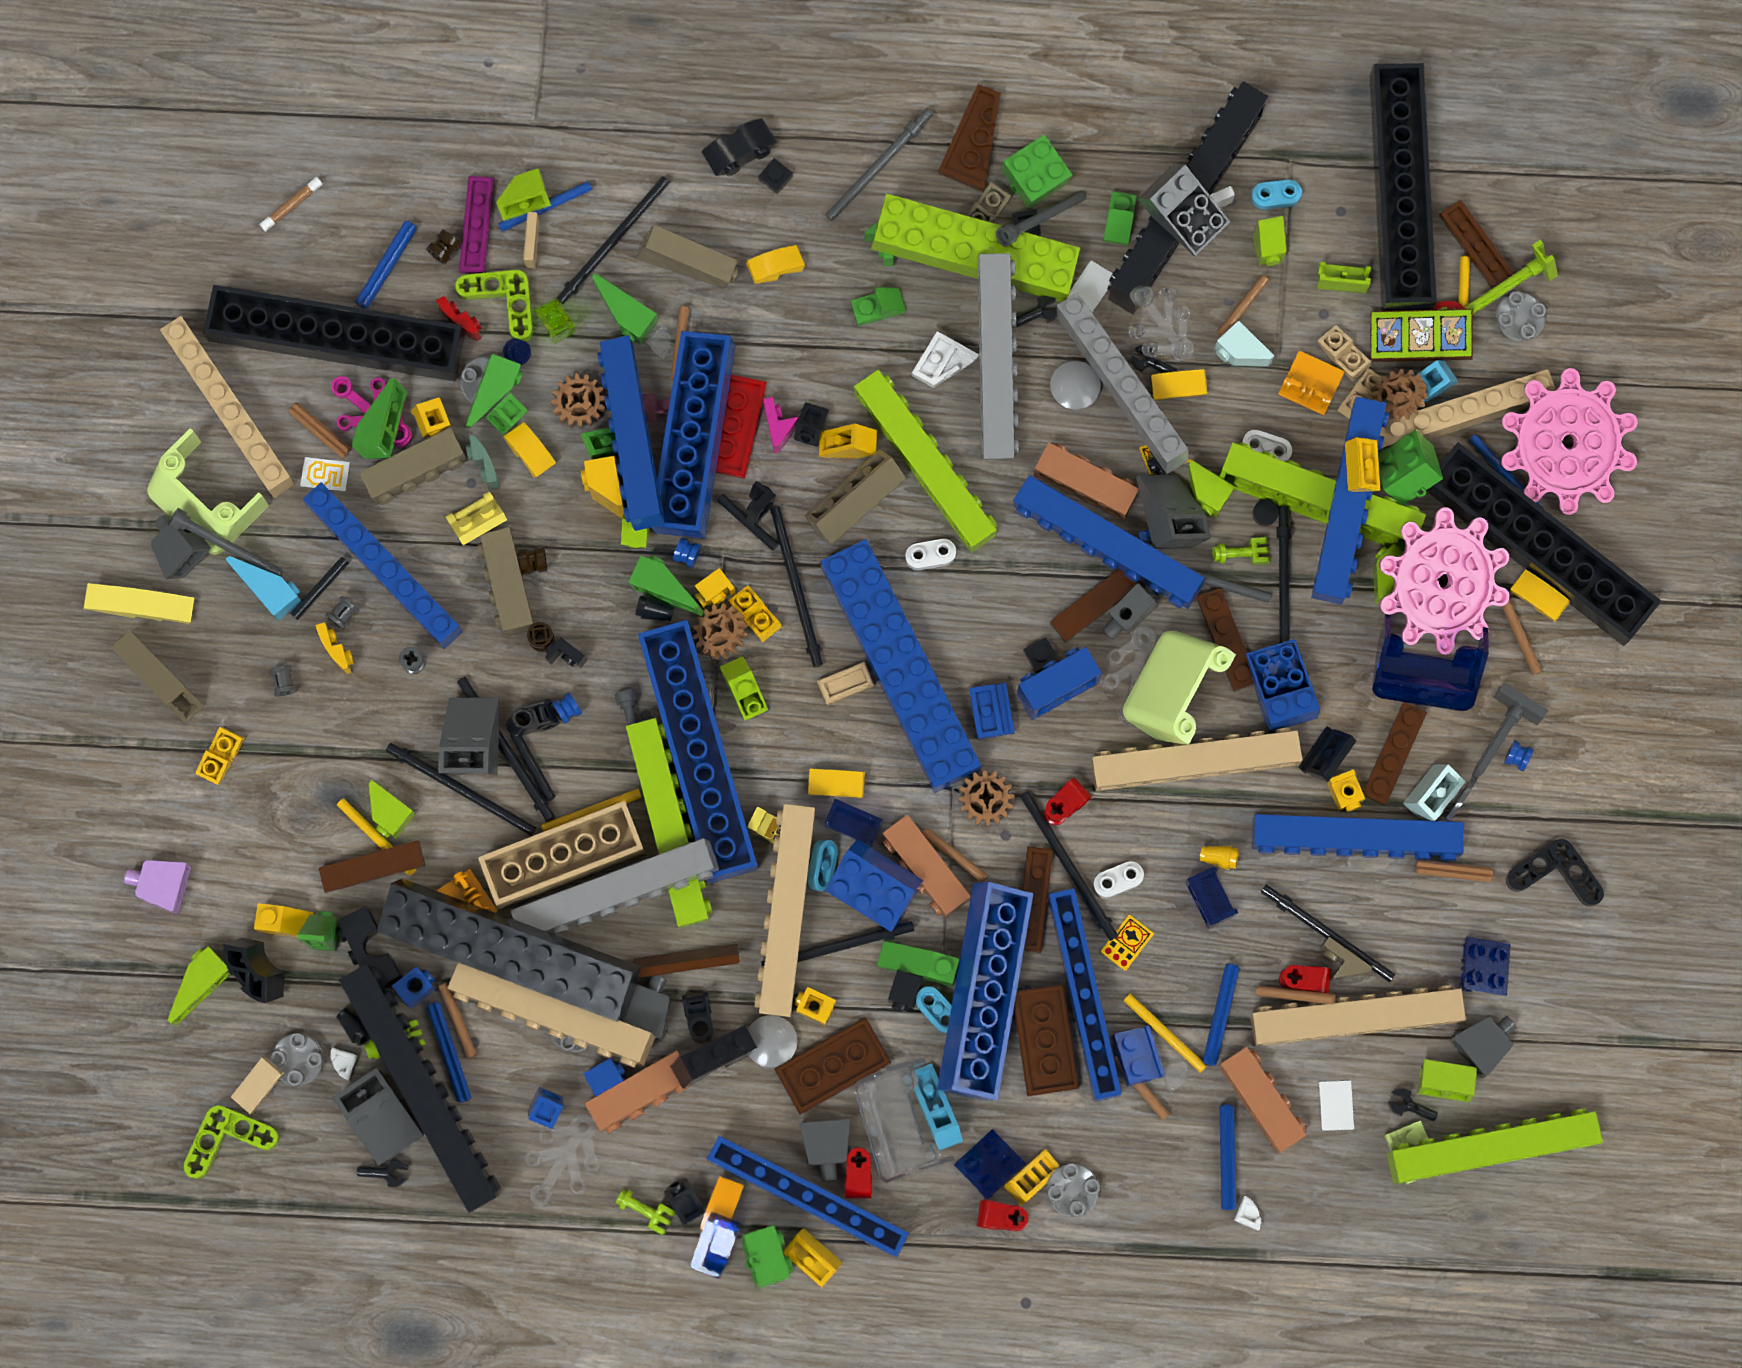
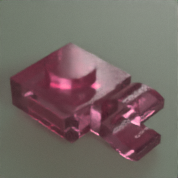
M656 393L642 394L647 421H657V413H668L670 398L657 401Z

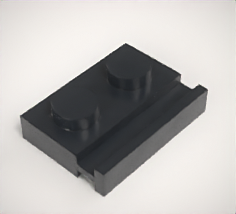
M1326 726L1298 768L1305 774L1308 773L1312 777L1329 782L1356 743V739L1350 734L1336 729L1332 730Z

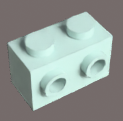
M1448 764L1433 765L1403 804L1419 820L1435 821L1443 813L1448 803L1458 794L1466 781Z

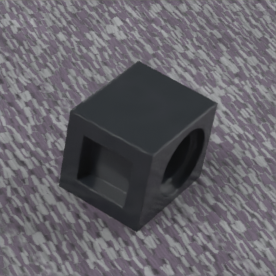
M897 969L888 997V1002L892 1003L891 1008L906 1012L907 1009L913 1010L922 977Z

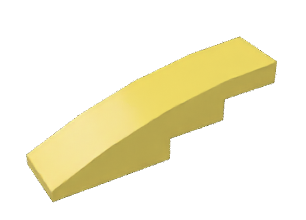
M88 583L83 609L130 618L141 617L157 621L168 620L189 624L191 623L194 598L143 589Z

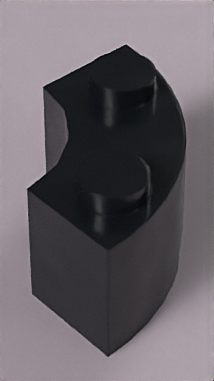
M763 118L739 125V129L730 136L721 135L701 151L715 176H732L746 163L755 159H763L771 153L770 149L777 142Z
M239 938L223 944L224 958L230 975L236 977L242 986L240 989L246 995L265 1004L284 997V971L277 969L269 961L265 953L264 942Z

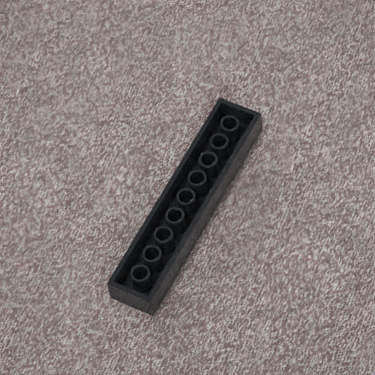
M1424 63L1374 64L1370 73L1381 308L1382 311L1433 310L1437 297Z
M1244 81L1239 88L1234 87L1227 98L1228 102L1225 108L1221 107L1214 118L1215 122L1212 128L1208 127L1201 138L1202 142L1199 148L1195 147L1188 158V169L1209 195L1213 193L1263 116L1269 96ZM1151 215L1147 228L1141 229L1135 239L1137 242L1133 250L1131 248L1128 249L1122 259L1123 264L1120 270L1115 269L1109 279L1110 284L1107 288L1110 291L1108 300L1133 315L1180 244Z
M213 285L203 330L209 342L456 382L465 337L463 327L459 324Z
M1459 442L1439 464L1443 479L1428 488L1426 492L1451 509L1454 514L1468 525L1477 517L1484 518L1488 523V530L1484 535L1486 539L1496 547L1507 550L1509 557L1570 600V605L1621 645L1625 646L1662 602Z
M403 878L391 883L377 929L378 933L616 1022L627 1015L641 970V966Z
M365 964L338 979L468 1213L499 1197L498 1190L501 1189L499 1182L494 1175H488L485 1169L488 1166L482 1152L476 1153L472 1144L475 1143L471 1132L469 1129L463 1130L459 1121L462 1120L461 1114L455 1105L450 1107L446 1100L450 1096L442 1082H436L433 1075L437 1072L429 1059L424 1060L420 1052L424 1050L417 1036L411 1037L407 1030L411 1025L404 1013L398 1014L395 1008L398 1002L392 991L385 990L381 984L385 979L379 968Z

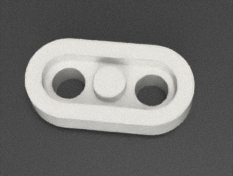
M1251 430L1243 437L1242 443L1248 445L1252 441L1258 443V448H1252L1254 451L1260 453L1266 451L1274 454V450L1279 449L1283 452V455L1276 456V459L1284 462L1291 457L1292 446L1284 438L1259 430Z
M947 539L916 543L907 549L905 560L907 565L913 570L947 566L954 561L956 548ZM944 547L948 550V553L941 555L939 549ZM916 552H921L923 557L915 559L913 555Z
M1136 862L1123 863L1099 873L1093 883L1094 891L1102 898L1114 897L1138 887L1144 878V871ZM1133 870L1136 877L1130 879L1127 877L1126 872ZM1104 880L1111 881L1112 886L1110 888H1104L1102 882Z

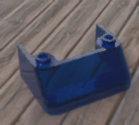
M1385 614L1377 645L1372 681L1373 693L1382 699L1457 711L1471 709L1476 701L1489 654L1488 628L1483 627L1478 647L1462 646L1455 651L1453 660L1403 652L1404 642L1402 638L1390 633L1391 614Z

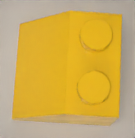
M610 456L584 461L585 469L580 471L585 492L590 491L593 500L622 518L625 507L620 492L621 484L617 473L615 457Z

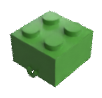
M1045 134L1004 160L1001 166V171L1011 184L1012 192L1019 195L1028 210L1069 184L1073 176Z
M1417 429L1403 436L1399 441L1378 454L1379 475L1383 490L1402 506L1416 496H1424L1428 488L1443 479L1434 445Z
M773 1225L742 1236L740 1240L747 1259L745 1265L750 1269L756 1290L790 1278L789 1273L793 1271L789 1256L784 1257L781 1248L785 1243L780 1230L776 1231Z

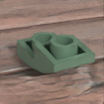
M474 435L469 436L470 444L466 445L468 459H473L476 467L484 466L480 467L482 482H487L489 489L500 488L496 471L487 451Z

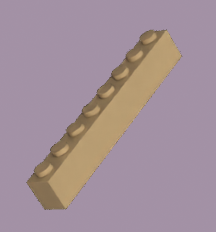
M182 316L161 328L160 331L272 497L276 498L293 487L295 484Z
M1549 370L1537 372L1418 410L1419 414L1417 415L1412 412L1409 414V420L1405 416H1402L1399 422L1393 418L1387 422L1386 428H1381L1380 436L1384 437L1381 451L1387 449L1415 429L1427 440L1502 417L1509 412L1515 413L1530 407V402L1524 388L1529 381H1539L1548 391L1556 390Z
M1281 728L1275 730L1274 734L1265 735V731L1250 733V737L1240 738L1238 734L1225 736L1224 740L1214 741V738H1203L1198 740L1199 743L1189 745L1173 743V747L1163 748L1162 744L1148 746V750L1137 751V748L1133 747L1123 749L1122 753L1112 754L1111 751H1101L1096 753V756L1092 757L1091 760L1095 792L1299 766L1302 762L1298 731H1291L1290 728Z
M784 804L783 810H778L776 825L781 826L780 836L775 835L773 851H778L777 862L772 861L770 877H775L774 888L769 887L767 903H771L772 907L771 914L765 915L764 929H768L769 932L768 940L762 941L761 955L766 956L765 966H759L758 981L763 983L762 991L756 992L755 1008H759L760 1014L791 1017L815 817L814 807Z
M458 963L447 988L454 993L453 998L465 1003H468L469 999L478 1002L477 1007L485 1011L491 1012L494 1008L501 1011L500 1016L511 1021H515L516 1017L525 1020L524 1025L539 1031L540 1027L548 1029V1034L555 1038L563 1040L564 1036L573 1039L572 1044L584 1049H587L588 1045L597 1048V1054L607 1058H611L613 1054L621 1058V1063L635 1068L636 1064L644 1066L655 1040V1036L648 1031L622 1021H613Z
M1453 985L1438 987L1437 992L1429 993L1427 988L1412 990L1411 995H1402L1401 991L1386 993L1385 998H1376L1375 994L1360 996L1359 1001H1350L1349 997L1337 998L1334 1005L1308 1002L1307 1007H1298L1297 1003L1282 1005L1281 1010H1272L1271 1006L1258 1007L1256 1012L1250 1015L1254 1047L1456 1024L1464 1022L1466 1016L1462 990H1454Z

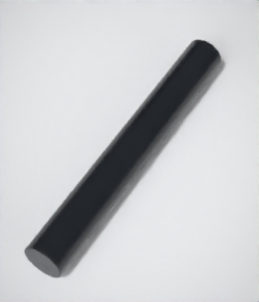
M721 494L718 497L717 502L769 549L774 551L778 547L779 543L758 524L754 527L746 522L747 514L727 496Z
M340 557L290 614L298 620L349 563L343 557Z
M510 734L543 796L548 801L556 798L523 737Z

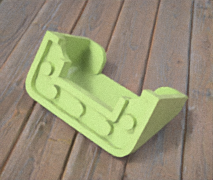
M1178 631L1164 632L1158 639L1124 704L1123 714L1125 719L1157 741L1189 745L1196 730L1194 718L1185 712L1207 669L1210 668L1215 672L1227 670L1236 654L1226 647Z

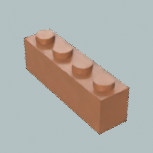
M1048 443L1034 469V476L1124 521L1139 492L1136 484L1127 478L1121 480L1115 477L1114 473L1106 467L1100 466L1098 468L1090 464L1091 461L1082 455H1077L1076 457L1070 454L1068 449L1061 444L1055 443L1053 445Z
M908 814L882 833L884 838L882 844L889 854L895 853L900 859L897 862L898 865L924 880L918 892L922 896L926 893L932 902L929 905L937 916L942 914L946 919L970 901L971 896Z
M1245 1047L1218 1067L1278 1155L1307 1136L1304 1132L1307 1128L1299 1116L1294 1117L1289 1110L1292 1106L1283 1093L1279 1095L1274 1086L1277 1083L1268 1071L1264 1073L1259 1065L1262 1061L1255 1050L1252 1049L1250 1051L1248 1047Z
M677 1051L584 1103L601 1133L607 1131L610 1134L622 1127L620 1122L627 1118H630L631 1121L645 1114L643 1109L653 1104L655 1108L668 1100L666 1096L676 1091L677 1094H680L691 1087L690 1085L682 1089L670 1067L680 1057Z

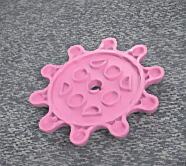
M1572 368L1563 371L1560 386L1555 391L1546 390L1539 381H1529L1524 388L1530 402L1528 411L1524 414L1509 412L1502 418L1504 429L1513 432L1518 440L1516 448L1502 456L1501 464L1503 468L1508 471L1516 469L1525 470L1528 473L1529 482L1523 493L1534 502H1538L1547 492L1555 493L1559 498V508L1565 515H1572L1577 511L1579 497L1585 492L1594 494L1599 502H1610L1614 497V489L1609 482L1611 472L1616 469L1631 471L1637 465L1636 456L1624 450L1621 445L1623 435L1637 427L1638 421L1636 416L1632 413L1617 415L1612 412L1610 402L1616 393L1615 385L1612 382L1603 381L1595 390L1585 391L1580 385L1578 371ZM1566 435H1571L1574 439V445L1570 449L1565 448L1562 443Z
M1443 507L1436 511L1434 525L1428 532L1422 531L1414 522H1407L1401 527L1400 533L1405 541L1403 554L1399 557L1387 555L1379 562L1380 570L1394 579L1393 591L1380 600L1379 606L1385 614L1390 615L1402 612L1405 615L1406 623L1401 632V638L1404 643L1414 645L1423 634L1431 633L1434 635L1435 646L1438 652L1446 655L1453 651L1455 636L1462 630H1467L1477 640H1482L1487 636L1488 625L1483 618L1484 610L1490 605L1504 606L1509 601L1507 589L1499 587L1494 581L1495 572L1508 563L1509 553L1503 548L1489 551L1484 547L1483 538L1488 530V523L1484 518L1477 517L1465 529H1459L1455 526L1452 510ZM1446 574L1448 583L1445 587L1441 588L1437 579Z

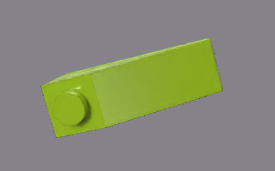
M209 946L206 949H199L192 956L193 961L188 965L167 1019L174 1026H177L230 976L225 961Z

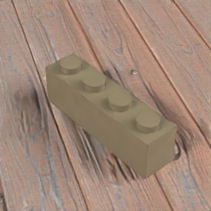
M450 427L391 456V458H387L359 472L375 505L379 503L384 505L391 502L394 496L402 492L409 493L415 490L417 485L424 481L431 482L440 477V473L448 469L453 471L460 468L463 462L467 460Z
M879 449L804 516L818 536L831 545L839 540L850 527L858 523L868 511L876 507L886 495L895 490L906 477L893 458Z
M510 527L480 535L481 543H477L480 558L485 557L487 567H483L486 582L491 581L493 591H489V597L492 606L497 605L499 615L494 616L498 631L503 630L505 637L527 632L534 622Z

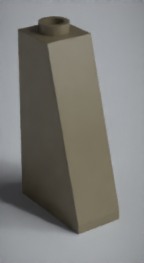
M653 225L644 236L636 259L721 288L727 286L729 282L733 283L738 273V269L735 268L738 260L656 225Z
M130 630L125 635L119 637L111 647L185 724L204 707Z

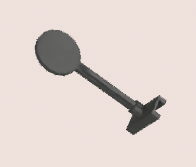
M1505 682L1493 698L1509 707L1505 713L1506 718L1474 767L1472 777L1446 815L1445 820L1448 822L1455 816L1474 787L1477 779L1485 772L1514 724L1518 723L1523 716L1538 725L1548 712L1546 708Z

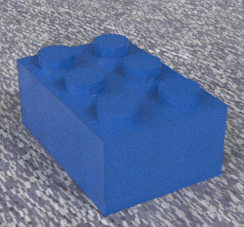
M1076 647L1065 654V659L1059 662L1053 660L1044 665V670L1035 675L1034 672H1031L1020 679L1022 683L1018 685L1017 696L1032 721L1099 684L1102 672L1087 647L1081 650L1079 647Z
M857 839L847 850L825 891L892 932L901 921L924 880Z

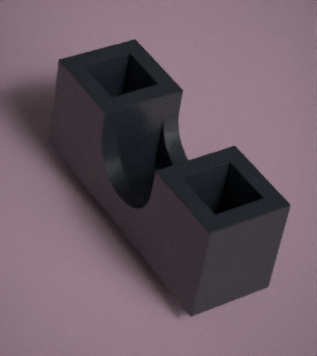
M365 906L337 920L340 925L337 928V932L343 943L348 942L351 948L348 951V955L354 966L359 965L361 967L369 964L372 967H378L385 979L381 983L384 988L402 978L391 954L386 953L380 957H370L367 953L366 945L368 940L378 934L377 923L368 907Z
M744 1025L679 1057L670 1067L682 1089L704 1079L723 1066L728 1067L748 1057L758 1047Z

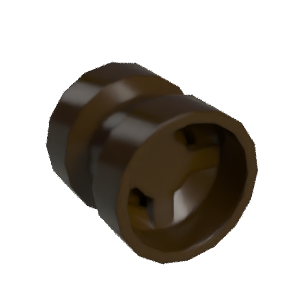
M442 229L437 235V240L431 242L426 250L437 261L445 265L450 260L451 253L456 252L461 247V244L453 235Z
M544 546L536 547L533 551H528L527 549L518 550L522 575H528L532 571L540 573L548 571Z
M543 622L534 623L527 631L528 641L537 652H545L547 647L555 640L552 629Z

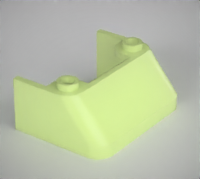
M190 428L160 458L148 484L147 493L152 501L170 518L175 510L180 508L187 512V516L191 517V521L233 543L269 505L258 492L241 510L233 503L223 502L211 511L177 479L185 470V459L202 443ZM205 540L211 548L208 552L209 554L218 555L225 551Z

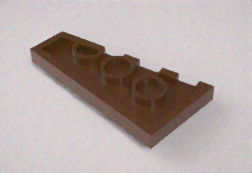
M977 84L939 167L938 174L984 192L1001 93Z

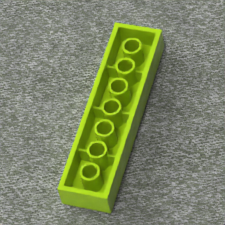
M887 193L881 206L871 245V250L891 254L978 279L977 256L979 254H1010V260L1015 261V275H1011V285H1015V290L1040 297L1044 295L1054 297L1055 301L1063 302L1069 295L1080 248L1026 232L1019 234L1015 243L1004 247L996 238V230L1001 225Z
M1232 442L1220 474V478L1235 486L1234 490L1260 500H1271L1279 507H1289V510L1327 524L1337 478L1332 480L1324 477V473L1318 470L1310 469L1308 471L1300 468V465L1294 461H1281L1276 459V456L1270 452L1262 451L1260 453L1254 451L1250 445L1238 442V444ZM1372 493L1371 500H1366L1364 509H1368V516L1365 525L1361 524L1359 533L1363 534V538L1389 548L1395 543L1404 551L1405 541L1400 533L1401 527L1407 522H1414L1421 529L1426 514L1421 513V510L1415 506L1407 505L1405 507L1397 504V501L1391 497L1383 496L1381 498Z

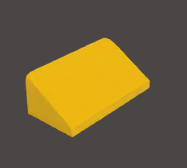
M1356 437L1346 441L1348 491H1380L1377 440Z
M804 1228L782 1251L784 1255L789 1256L790 1260L821 1288L842 1265V1262Z

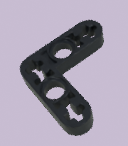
M1565 839L1555 840L1513 868L1506 876L1507 887L1514 892H1521L1557 868L1583 905L1593 907L1599 904L1604 897L1602 886L1573 845ZM1556 845L1560 848L1564 846L1566 848L1564 852L1565 857L1568 860L1573 857L1574 861L1563 867L1562 863L1566 862L1562 855L1557 856L1555 854L1557 850ZM1540 858L1545 861L1546 870L1544 872L1534 870L1533 861ZM1571 866H1578L1582 869L1583 875L1581 879L1575 880L1570 877L1569 869ZM1528 870L1531 875L1522 880L1523 886L1519 883L1515 885L1512 881L1515 878L1514 873L1520 876ZM1587 878L1590 881L1587 884H1585L1590 891L1595 889L1597 892V894H1595L1594 896L1596 899L1595 901L1593 898H1586L1585 895L1588 893V891L1584 886H1582L1580 889L1577 886L1583 883Z

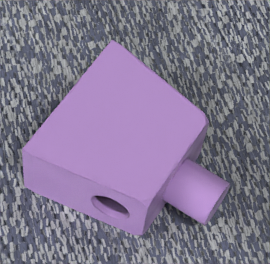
M145 860L141 871L133 869L126 871L124 883L137 886L135 891L137 898L178 915L191 867L183 862Z

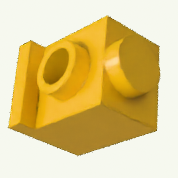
M440 397L417 404L411 410L422 437H432L448 429L450 426ZM428 418L433 420V426L429 425Z
M718 568L695 585L697 594L694 597L704 608L712 604L719 605L727 598V593L731 597L736 593L734 586L721 569Z
M1354 769L1335 776L1327 782L1338 811L1346 809L1348 813L1362 807L1360 803L1365 800ZM1344 788H1351L1353 794L1351 796L1346 795Z
M807 987L805 993L800 991L794 1005L798 1007L796 1010L798 1014L826 1026L836 1005V1000ZM812 1002H817L819 1004V1009L817 1011H811L809 1009V1005Z

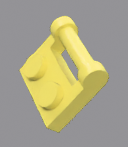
M490 491L483 494V498L455 514L450 513L445 516L462 545L467 544L507 520Z

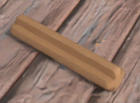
M296 402L289 408L288 411L292 417L340 458H345L350 453L351 449L344 441L299 403Z
M1421 859L1416 862L1415 867L1416 873L1421 875L1491 882L1493 879V869L1490 867Z

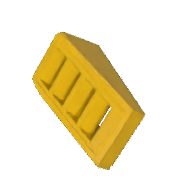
M1044 1149L1004 1185V1188L1022 1206L1048 1183L1051 1174L1060 1165ZM1042 1160L1052 1172L1048 1174L1039 1164V1161ZM1034 1167V1169L1042 1176L1043 1180H1040L1031 1170V1168ZM1024 1175L1035 1185L1034 1188L1024 1179Z

